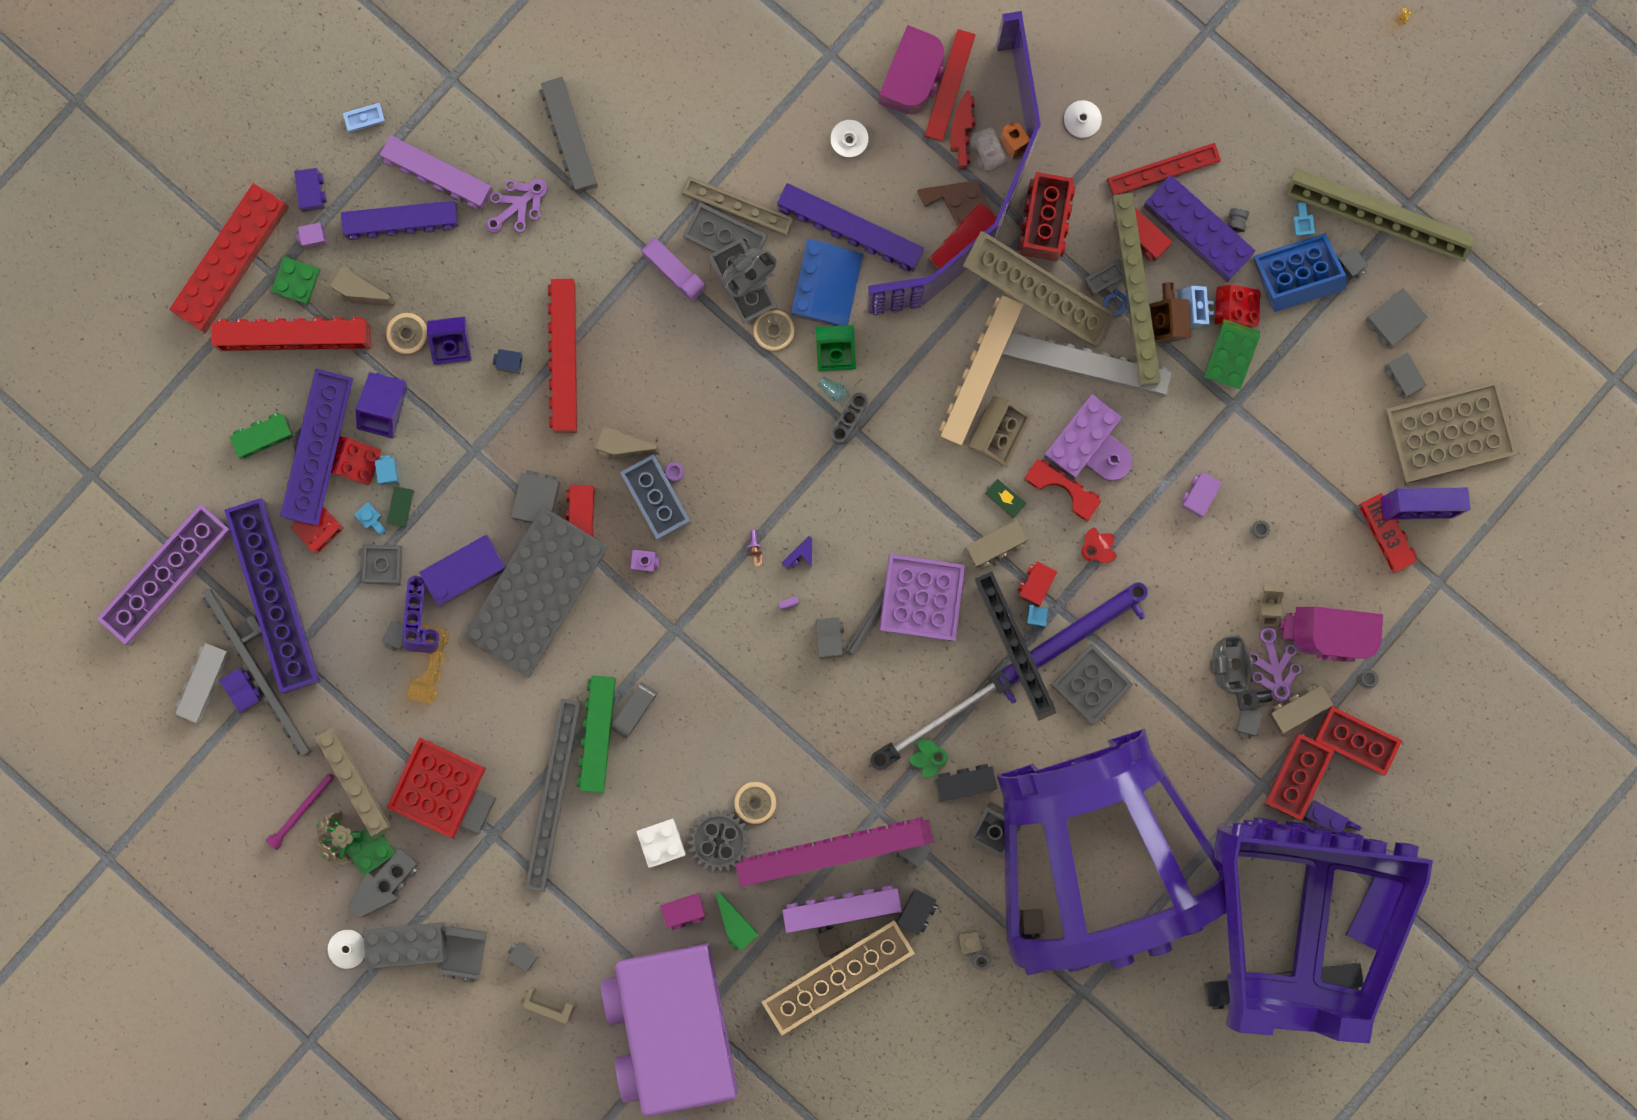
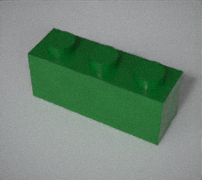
M279 413L270 415L268 420L264 422L260 420L252 423L248 429H238L233 432L234 435L229 436L235 452L241 460L294 437L286 417L283 414L279 415Z

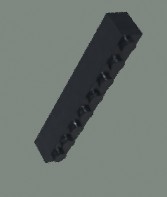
M991 571L975 578L978 591L1037 720L1040 721L1056 714L1054 704L993 572Z
M1361 963L1322 967L1321 981L1359 990V987L1363 986ZM1292 971L1273 974L1291 976ZM1228 979L1204 982L1207 1006L1212 1007L1213 1010L1224 1009V1005L1229 1004L1230 1001Z

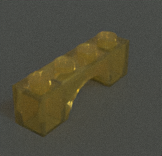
M422 623L421 628L433 629L438 632L439 646L435 652L429 653L430 663L427 671L421 677L410 680L406 699L432 704V700L435 701L437 696L435 685L436 682L440 681L441 671L439 666L445 659L443 647L444 644L448 643L449 633H447L446 628ZM432 639L426 640L428 643L435 642Z

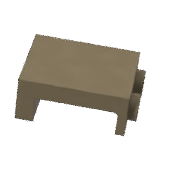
M532 987L524 992L521 1000L524 1003L522 1008L565 1024L570 1022L576 1003L572 1001L566 1002L562 1011L534 1000L533 997L537 988Z

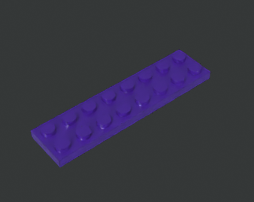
M315 369L280 517L318 526L353 378Z

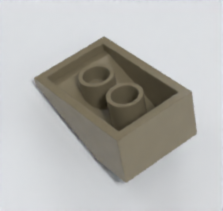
M341 267L330 284V287L334 290L332 293L343 302L348 300L352 303L394 306L396 303L391 296Z
M602 427L595 447L598 455L607 460L659 453V448L656 444L606 427Z

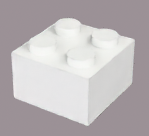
M674 819L636 831L649 868L686 856Z

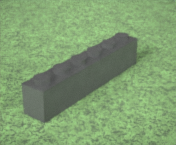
M563 77L541 83L542 89L539 92L542 101L546 100L548 105L545 108L548 119L552 118L554 123L550 126L553 135L558 136L559 142L556 143L559 154L563 153L565 157L562 163L565 172L569 171L571 178H568L570 188L575 189L578 194L598 187Z

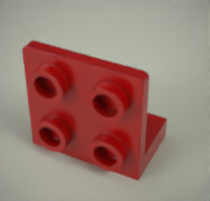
M339 436L331 474L370 485L376 468L375 461L379 459L381 450L351 438Z
M322 507L318 526L296 521L291 526V529L317 555L344 527Z

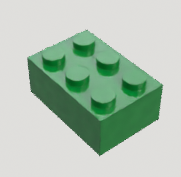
M1223 319L1204 372V378L1241 390L1260 338V331Z

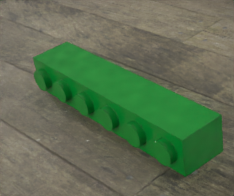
M592 675L591 679H588L587 691H590L589 699L586 698L585 710H588L587 718L584 717L583 729H586V736L582 737L581 741L584 755L580 756L579 760L582 775H578L577 787H580V791L605 793L616 685L615 677Z

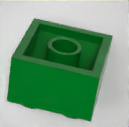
M854 325L816 327L818 371L856 369Z

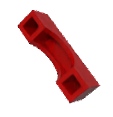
M1037 459L1024 478V481L1039 491L1051 485L1064 488L1072 499L1071 512L1088 522L1101 503L1099 496L1092 491L1088 493L1082 489L1084 486L1075 480L1072 482L1067 479V474L1061 470L1056 472L1050 468L1052 465L1046 460L1042 459L1040 461Z

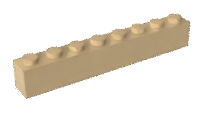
M1004 295L1001 298H996L993 308L996 309L994 315H989L985 324L988 326L986 333H981L977 342L980 344L978 351H973L970 361L973 363L970 369H965L962 376L965 379L963 386L958 385L954 394L957 397L955 404H950L947 410V414H949L947 422L943 420L940 426L941 437L959 445L963 444L1024 305L1023 303Z

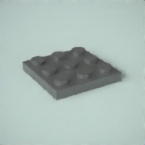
M1091 644L1051 685L1091 725H1094L1133 683Z

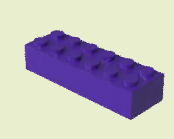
M1172 175L1159 186L1143 205L1151 215L1227 283L1256 251Z

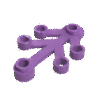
M541 179L532 180L530 184L515 183L513 180L506 181L505 188L508 192H514L515 190L527 192L522 197L501 195L499 192H493L490 195V200L493 204L509 203L512 205L498 217H491L487 220L486 227L488 231L494 234L500 232L502 223L518 211V218L514 228L518 233H523L526 230L527 202L532 198L533 206L529 216L533 221L539 220L541 217L539 211L540 200L547 192V185ZM509 183L514 184L512 189L507 188ZM536 185L541 186L539 191L534 190ZM495 195L500 197L498 201L493 200ZM533 212H538L536 218L532 217ZM493 221L497 222V226L494 228L490 226ZM523 224L524 227L523 229L519 230L517 229V225Z
M1265 628L1260 633V639L1266 644L1270 664L1259 658L1256 653H1251L1250 656H1256L1257 660L1254 664L1273 675L1275 683L1264 678L1261 672L1253 673L1251 679L1254 683H1260L1270 689L1272 697L1276 701L1283 702L1290 697L1291 690L1289 686L1295 676L1301 672L1299 664H1291L1289 674L1282 681L1281 673L1290 658L1296 654L1297 648L1292 644L1287 645L1284 649L1285 653L1278 663L1273 642L1276 639V632L1272 628ZM1266 632L1270 633V639H1265L1264 634ZM1288 647H1292L1294 649L1293 654L1288 653ZM1293 666L1298 667L1297 673L1292 671ZM1256 674H1259L1261 676L1260 681H1256L1254 679V676ZM1280 688L1284 690V694L1282 696L1278 695L1277 693L1278 689Z

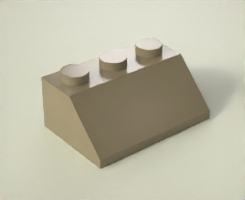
M993 395L968 447L1003 466H1007L1031 415L1011 401Z

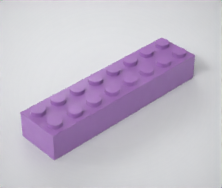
M200 504L99 615L97 620L125 645L130 646L230 536V528L206 506Z

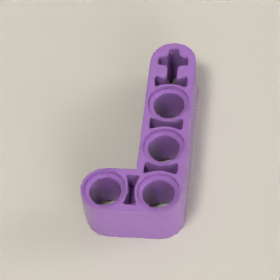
M655 237L641 250L645 257L692 302L706 290L704 282L696 274H692Z

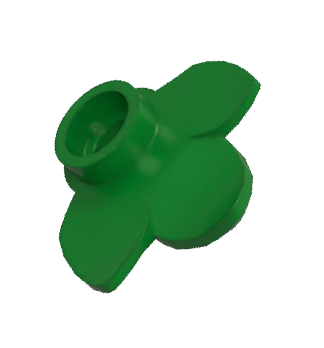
M918 740L917 745L920 751L915 753L909 761L915 767L923 768V777H932L937 774L939 767L947 763V752L942 748H937L936 744L931 740ZM936 754H940L942 756L941 761L935 760L934 757Z

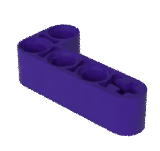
M412 576L407 582L402 646L406 651L433 653L439 646V634L433 629L421 628L425 583L420 576ZM414 587H418L417 593H413ZM416 603L418 606L413 607L410 604ZM414 620L417 623L411 624L408 621ZM407 638H414L415 640L408 641ZM432 639L435 642L428 643L426 640Z

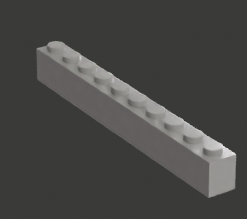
M1012 330L1001 355L1004 358L1165 397L1172 374V372L1168 371V368L1159 366L1160 383L1158 385L1139 387L1136 363H1132L1129 358L1120 357L1116 359L1112 358V355L1109 353L1101 352L1100 355L1093 353L1094 350L1088 348L1079 350L1075 349V346L1072 344L1064 343L1063 346L1056 344L1057 341L1045 339L1043 341L1039 340L1038 336L1027 334L1026 337L1019 335L1020 332Z

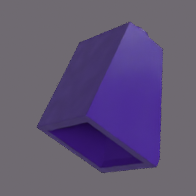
M369 372L355 409L356 428L393 439L407 392L406 381L400 378L387 377L381 373Z

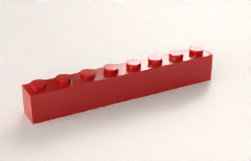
M551 279V284H548V296H551V303H548V315H551V322H548V333H552V341H548V350L552 352V360L548 362L549 371H552V379H549V390H552V398H549V409H552V417H549V427L553 428L554 433H576V282L574 279Z

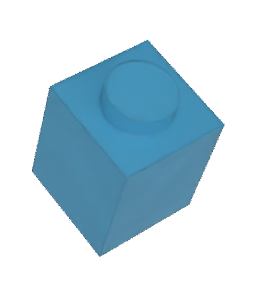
M391 456L379 457L380 460L375 461L378 484L400 483L396 459L391 458Z

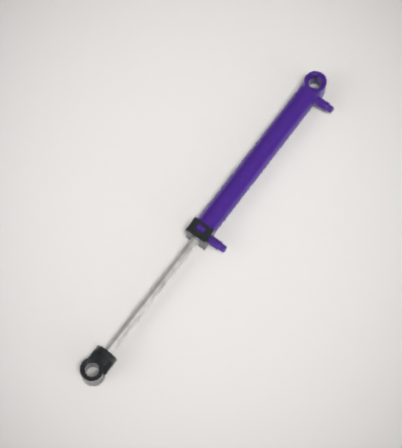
M1140 582L1132 584L1029 651L1037 669L1131 608L1140 620L1144 619L1145 615L1138 603L1147 597V587ZM1134 588L1142 590L1140 598L1133 595L1132 591ZM1012 663L989 677L992 682L991 684L895 746L890 742L874 752L870 758L871 766L877 770L885 769L901 758L899 755L900 751L994 690H997L999 694L1003 692L1012 704L1015 703L1017 700L1009 687L1020 680ZM877 755L884 756L885 764L882 766L876 765L874 758Z

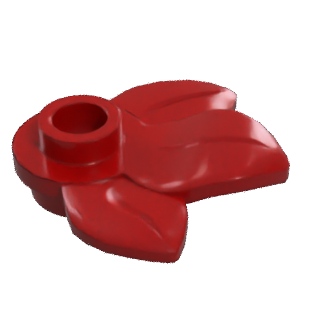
M1095 527L1090 529L1085 534V544L1081 549L1082 557L1087 561L1097 560L1101 563L1113 561L1117 557L1116 553L1110 549L1114 542V534L1104 533L1099 535ZM1089 548L1094 550L1093 555H1088L1087 550Z

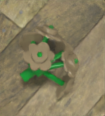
M342 810L333 811L324 816L323 820H320L316 827L318 835L316 844L321 851L322 858L338 866L351 864V858L344 855L347 844L352 843L353 839L361 838L360 831L351 832L349 828L345 829L338 822L342 819ZM326 832H332L331 836L333 838L327 839ZM332 842V844L334 845L332 849H330L328 843ZM338 848H342L341 853H333Z

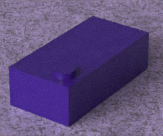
M1468 487L1397 488L1381 497L1383 520L1454 519L1471 510Z
M484 535L419 573L437 606L442 607L501 574L506 566L489 536Z

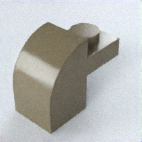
M1264 585L1259 602V627L1279 628L1281 601L1284 593L1283 586Z

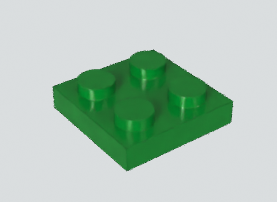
M284 256L271 292L308 305L320 269Z
M367 828L360 832L361 838L353 839L352 843L347 844L346 852L364 877L367 873H371L391 859L396 853L384 835L375 839L371 837Z

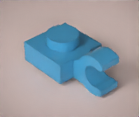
M1306 202L1296 204L1298 216L1293 217L1295 237L1314 235L1313 215H1307Z
M369 502L354 514L366 529L372 526L380 535L387 531L378 521L382 516Z

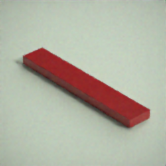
M960 29L957 30L924 137L943 142L976 34Z
M1215 143L1107 178V182L1113 197V195L1125 194L1164 181L1170 175L1176 177L1218 163L1221 159Z

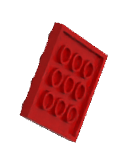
M419 737L387 808L454 839L486 768Z

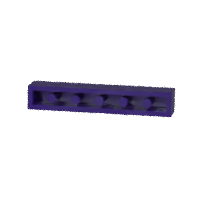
M455 201L341 212L342 231L344 237L348 238V240H359L362 236L378 238L382 234L397 236L401 232L410 235L416 234V231L421 230L430 233L440 228H443L444 231L454 230V227H459L457 204Z

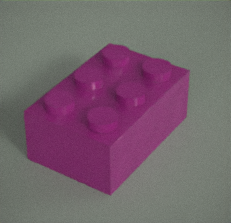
M701 893L660 905L667 928L672 927V930L686 926L685 922L688 921L691 924L704 920L703 917L707 915Z

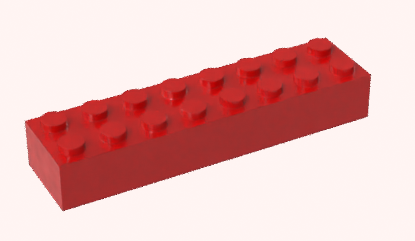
M252 183L169 310L203 333H206L289 207L283 201Z
M334 317L332 321H324V318H313V321H305V318H294V321L276 318L273 322H267V319H255V322H248L247 319H236V322L218 319L217 322L211 323V345L218 351L371 349V326L362 317H352L351 320Z

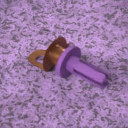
M752 529L750 530L751 545L748 546L751 552L747 553V556H754V565L760 566L762 564V552H759L758 549L761 548V545L757 544V531ZM756 557H760L759 563L756 562Z

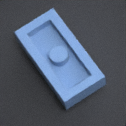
M380 103L343 113L349 133L385 123Z

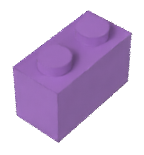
M1202 472L1199 476L1195 475L1191 482L1193 488L1190 492L1186 491L1181 500L1184 502L1182 508L1200 518L1204 517L1222 485L1218 480Z

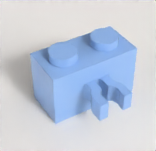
M1189 286L1178 290V299L1189 300L1191 329L1209 325V317L1214 315V311H1209L1208 306L1214 305V301H1208L1207 287Z

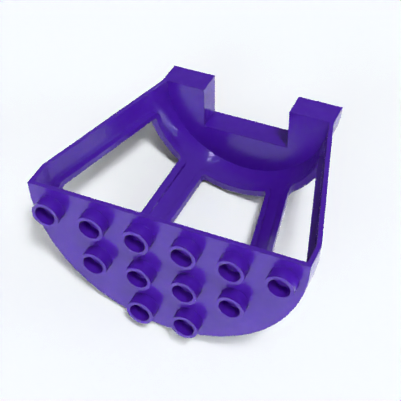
M1145 728L1109 739L1110 747L1042 769H1037L1034 764H1030L996 775L1003 795L1007 943L1013 962L1017 966L1024 968L1027 975L1037 974L1045 970L1068 969L1069 972L1085 969L1090 965L1110 961L1111 968H1122L1134 962L1133 954L1148 950L1149 956H1159L1172 950L1171 941L1183 936L1196 934L1202 931L1204 926L1227 913L1223 863L1214 858L1213 846L1153 754ZM1159 781L1220 875L1211 886L1196 896L1192 895L1144 795L1146 789ZM1124 801L1172 900L1173 906L1142 918L1101 931L1088 933L1066 820L1069 817ZM1042 823L1044 826L1064 934L1063 938L1030 940L1020 937L1017 825Z
M1254 817V821L1244 820L1243 823L1233 822V826H1219L1214 847V858L1223 863L1231 973L1227 974L1230 1001L1226 1025L1239 1033L1273 1036L1274 1029L1316 1032L1336 1041L1370 1044L1375 1016L1428 888L1433 860L1417 856L1419 849L1417 845L1395 842L1394 850L1386 849L1387 842L1364 838L1360 834L1342 831L1340 835H1336L1328 830L1309 828L1307 824L1286 821V824H1277L1275 820ZM1239 856L1281 860L1306 865L1291 976L1246 972L1237 862ZM1337 869L1403 884L1361 990L1321 981L1334 871Z

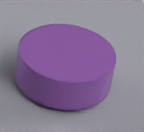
M677 462L669 463L665 468V476L669 481H680L684 476V469Z

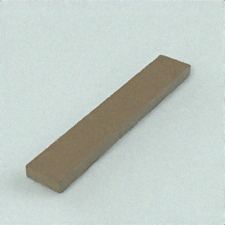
M690 176L682 191V195L784 236H788L794 218Z

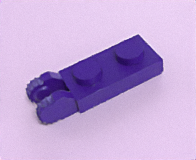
M1315 800L1305 818L1336 835H1340L1341 831L1345 832L1343 831L1345 825L1350 826L1356 831H1360L1362 828L1356 823L1349 821V818Z

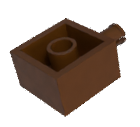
M1162 283L1163 300L1149 304L1155 343L1167 344L1191 338L1189 300L1174 299V283Z

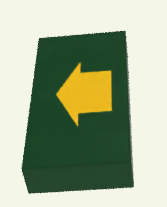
M999 479L985 492L990 499L1013 518L1026 505L1020 497Z

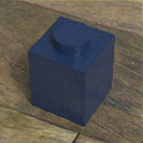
M498 349V354H494L493 365H496L497 371L520 374L523 355L521 352Z

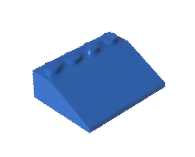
M1326 233L1253 256L1267 299L1274 312L1346 289V274Z
M807 239L791 311L792 317L835 326L848 325L863 254L826 242Z

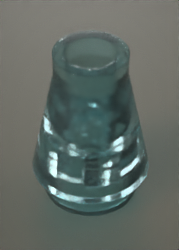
M822 377L817 385L832 401L840 402L847 392L843 385L826 377Z

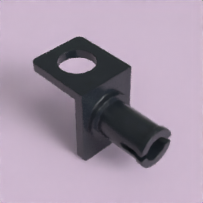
M1256 688L1236 692L1240 711L1258 708L1260 703L1272 701V693L1269 689L1257 692Z

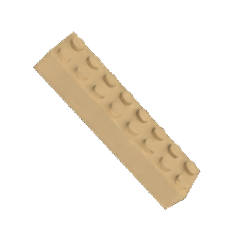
M892 920L762 1000L761 1003L782 1036L915 953L895 920Z

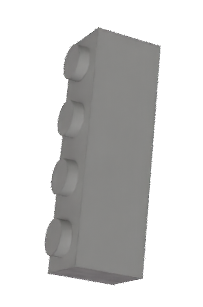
M208 643L200 647L197 654L199 657L197 664L194 663L190 670L191 678L189 682L186 681L182 690L184 692L183 697L176 703V715L195 723H201L230 652Z

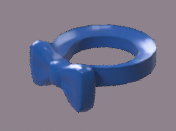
M1116 288L1103 302V307L1108 309L1107 302L1111 298L1119 296L1122 299L1121 310L1113 312L1115 317L1124 312L1127 303L1126 296Z

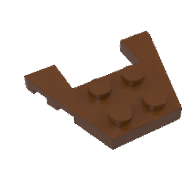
M976 180L917 190L924 206L943 198L957 226L979 203H983L993 213Z

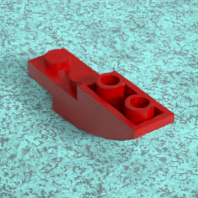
M966 91L957 107L951 129L950 152L958 151L959 170H966L967 164H970V152L966 153V145H969V134H965V132H972V126H976L975 115H972L971 108H975V101L970 91Z

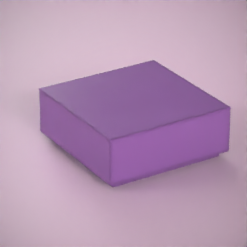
M797 596L778 603L783 611L797 606L799 601Z

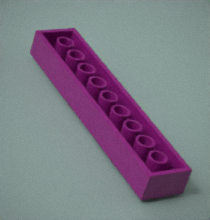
M919 817L906 820V825L902 821L889 824L888 829L885 826L869 829L870 833H867V830L850 833V838L849 834L833 837V842L828 838L815 841L814 846L811 842L795 846L796 850H794V847L777 850L778 854H776V851L759 854V859L758 855L742 858L741 863L735 864L740 887L934 843L929 819L923 821V818Z

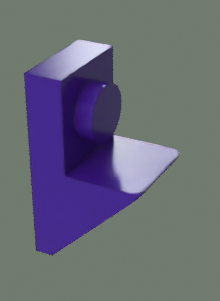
M810 536L782 561V565L786 569L789 567L793 569L801 561L800 557L812 567V538Z

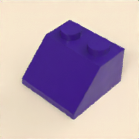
M465 316L427 321V337L433 365L471 360L469 334Z

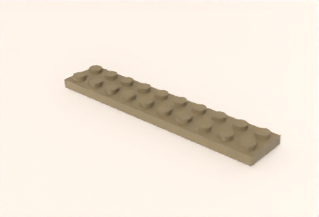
M980 232L963 264V267L1095 347L1098 346L1114 316V313L985 232Z

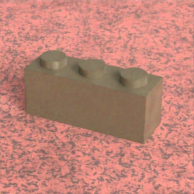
M1015 520L967 545L965 549L975 568L980 566L983 569L991 564L990 560L996 557L1000 560L1008 556V551L1012 549L1018 551L1025 547L1024 543L1027 542V538L1018 520Z
M1314 684L1306 688L1305 691L1307 693L1302 696L1298 693L1289 698L1290 702L1283 706L1280 703L1272 708L1273 712L1269 715L1280 734L1289 731L1333 706L1322 685L1316 686Z

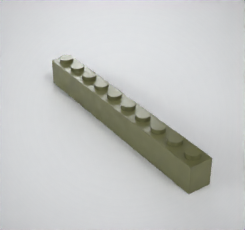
M1295 168L1286 191L1288 196L1465 262L1472 248L1473 234Z
M1133 193L1113 195L1112 207L1139 387L1158 385L1161 380Z

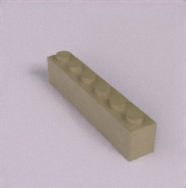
M330 728L315 737L371 837L377 839L392 830L390 823L337 731Z

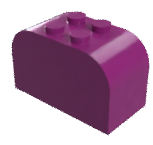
M907 25L879 93V104L904 114H916L926 107L929 98H934L938 84L936 81L941 80L945 67L943 65L944 47L936 36Z
M1296 607L1294 641L1301 652L1308 655H1317L1316 659L1355 662V659H1367L1374 656L1380 648L1383 614L1324 607Z

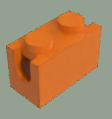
M1019 122L1016 124L1010 123L1005 126L1000 141L1011 158L1014 159L1026 151L1030 139Z

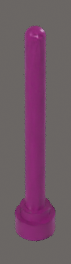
M327 774L282 828L265 840L275 850L281 847L282 838L331 783L334 776Z

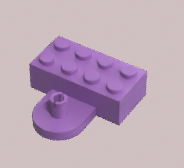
M1091 394L1044 455L1048 461L1073 480L1085 465L1100 477L1109 481L1123 478L1132 466L1130 451L1110 435L1122 417L1093 394Z

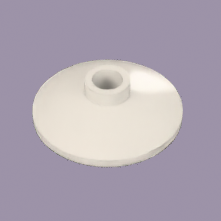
M1089 101L1074 102L1065 111L1064 125L1067 131L1075 137L1088 138L1094 135L1101 126V113L1097 106ZM1085 115L1087 119L1082 121L1080 116Z
M844 120L833 128L831 145L843 157H856L868 145L867 130L858 121ZM848 137H851L853 139V142L847 143L846 139Z
M353 930L337 932L328 944L329 958L340 968L349 969L358 966L365 958L364 938ZM344 946L349 947L348 953L343 952Z

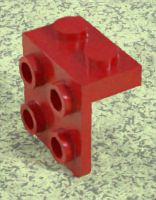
M1233 284L1218 286L1215 295L1214 324L1222 325L1223 319L1240 325L1257 327L1259 325L1260 290Z

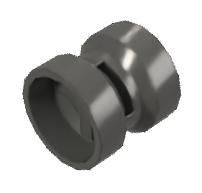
M1237 208L1230 209L1229 215L1231 219L1227 225L1233 231L1245 232L1247 226L1245 221L1248 219L1249 212Z

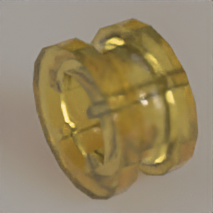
M1403 6L1396 21H1402L1405 25L1412 9H1406V6Z

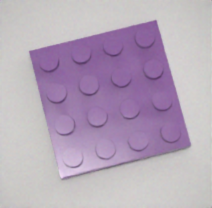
M889 554L879 631L955 641L965 565Z

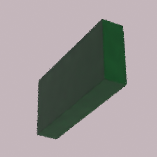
M394 486L387 524L406 528L414 490Z

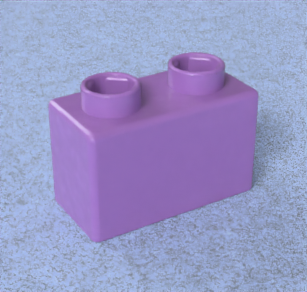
M710 943L640 955L618 961L615 964L616 977L602 979L600 985L608 1024L625 1023L630 1054L615 1058L616 1076L622 1101L624 1103L639 1101L642 1114L649 1117L735 1100L738 1089Z

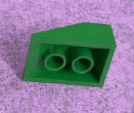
M719 891L716 894L727 936L730 939L728 943L735 950L739 948L742 951L759 933Z

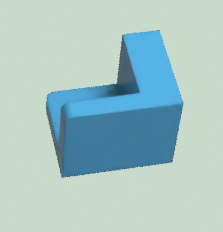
M1029 605L1026 625L1045 628L1048 608Z

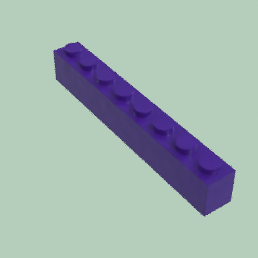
M786 183L777 202V207L780 208L779 211L782 213L796 215V219L803 223L808 221L814 224L813 227L820 231L825 229L831 232L830 235L837 239L842 237L848 240L847 243L854 247L859 245L865 248V252L871 255L878 254L882 256V260L892 264V262L899 264V268L907 272L915 270L924 252V247L789 183Z

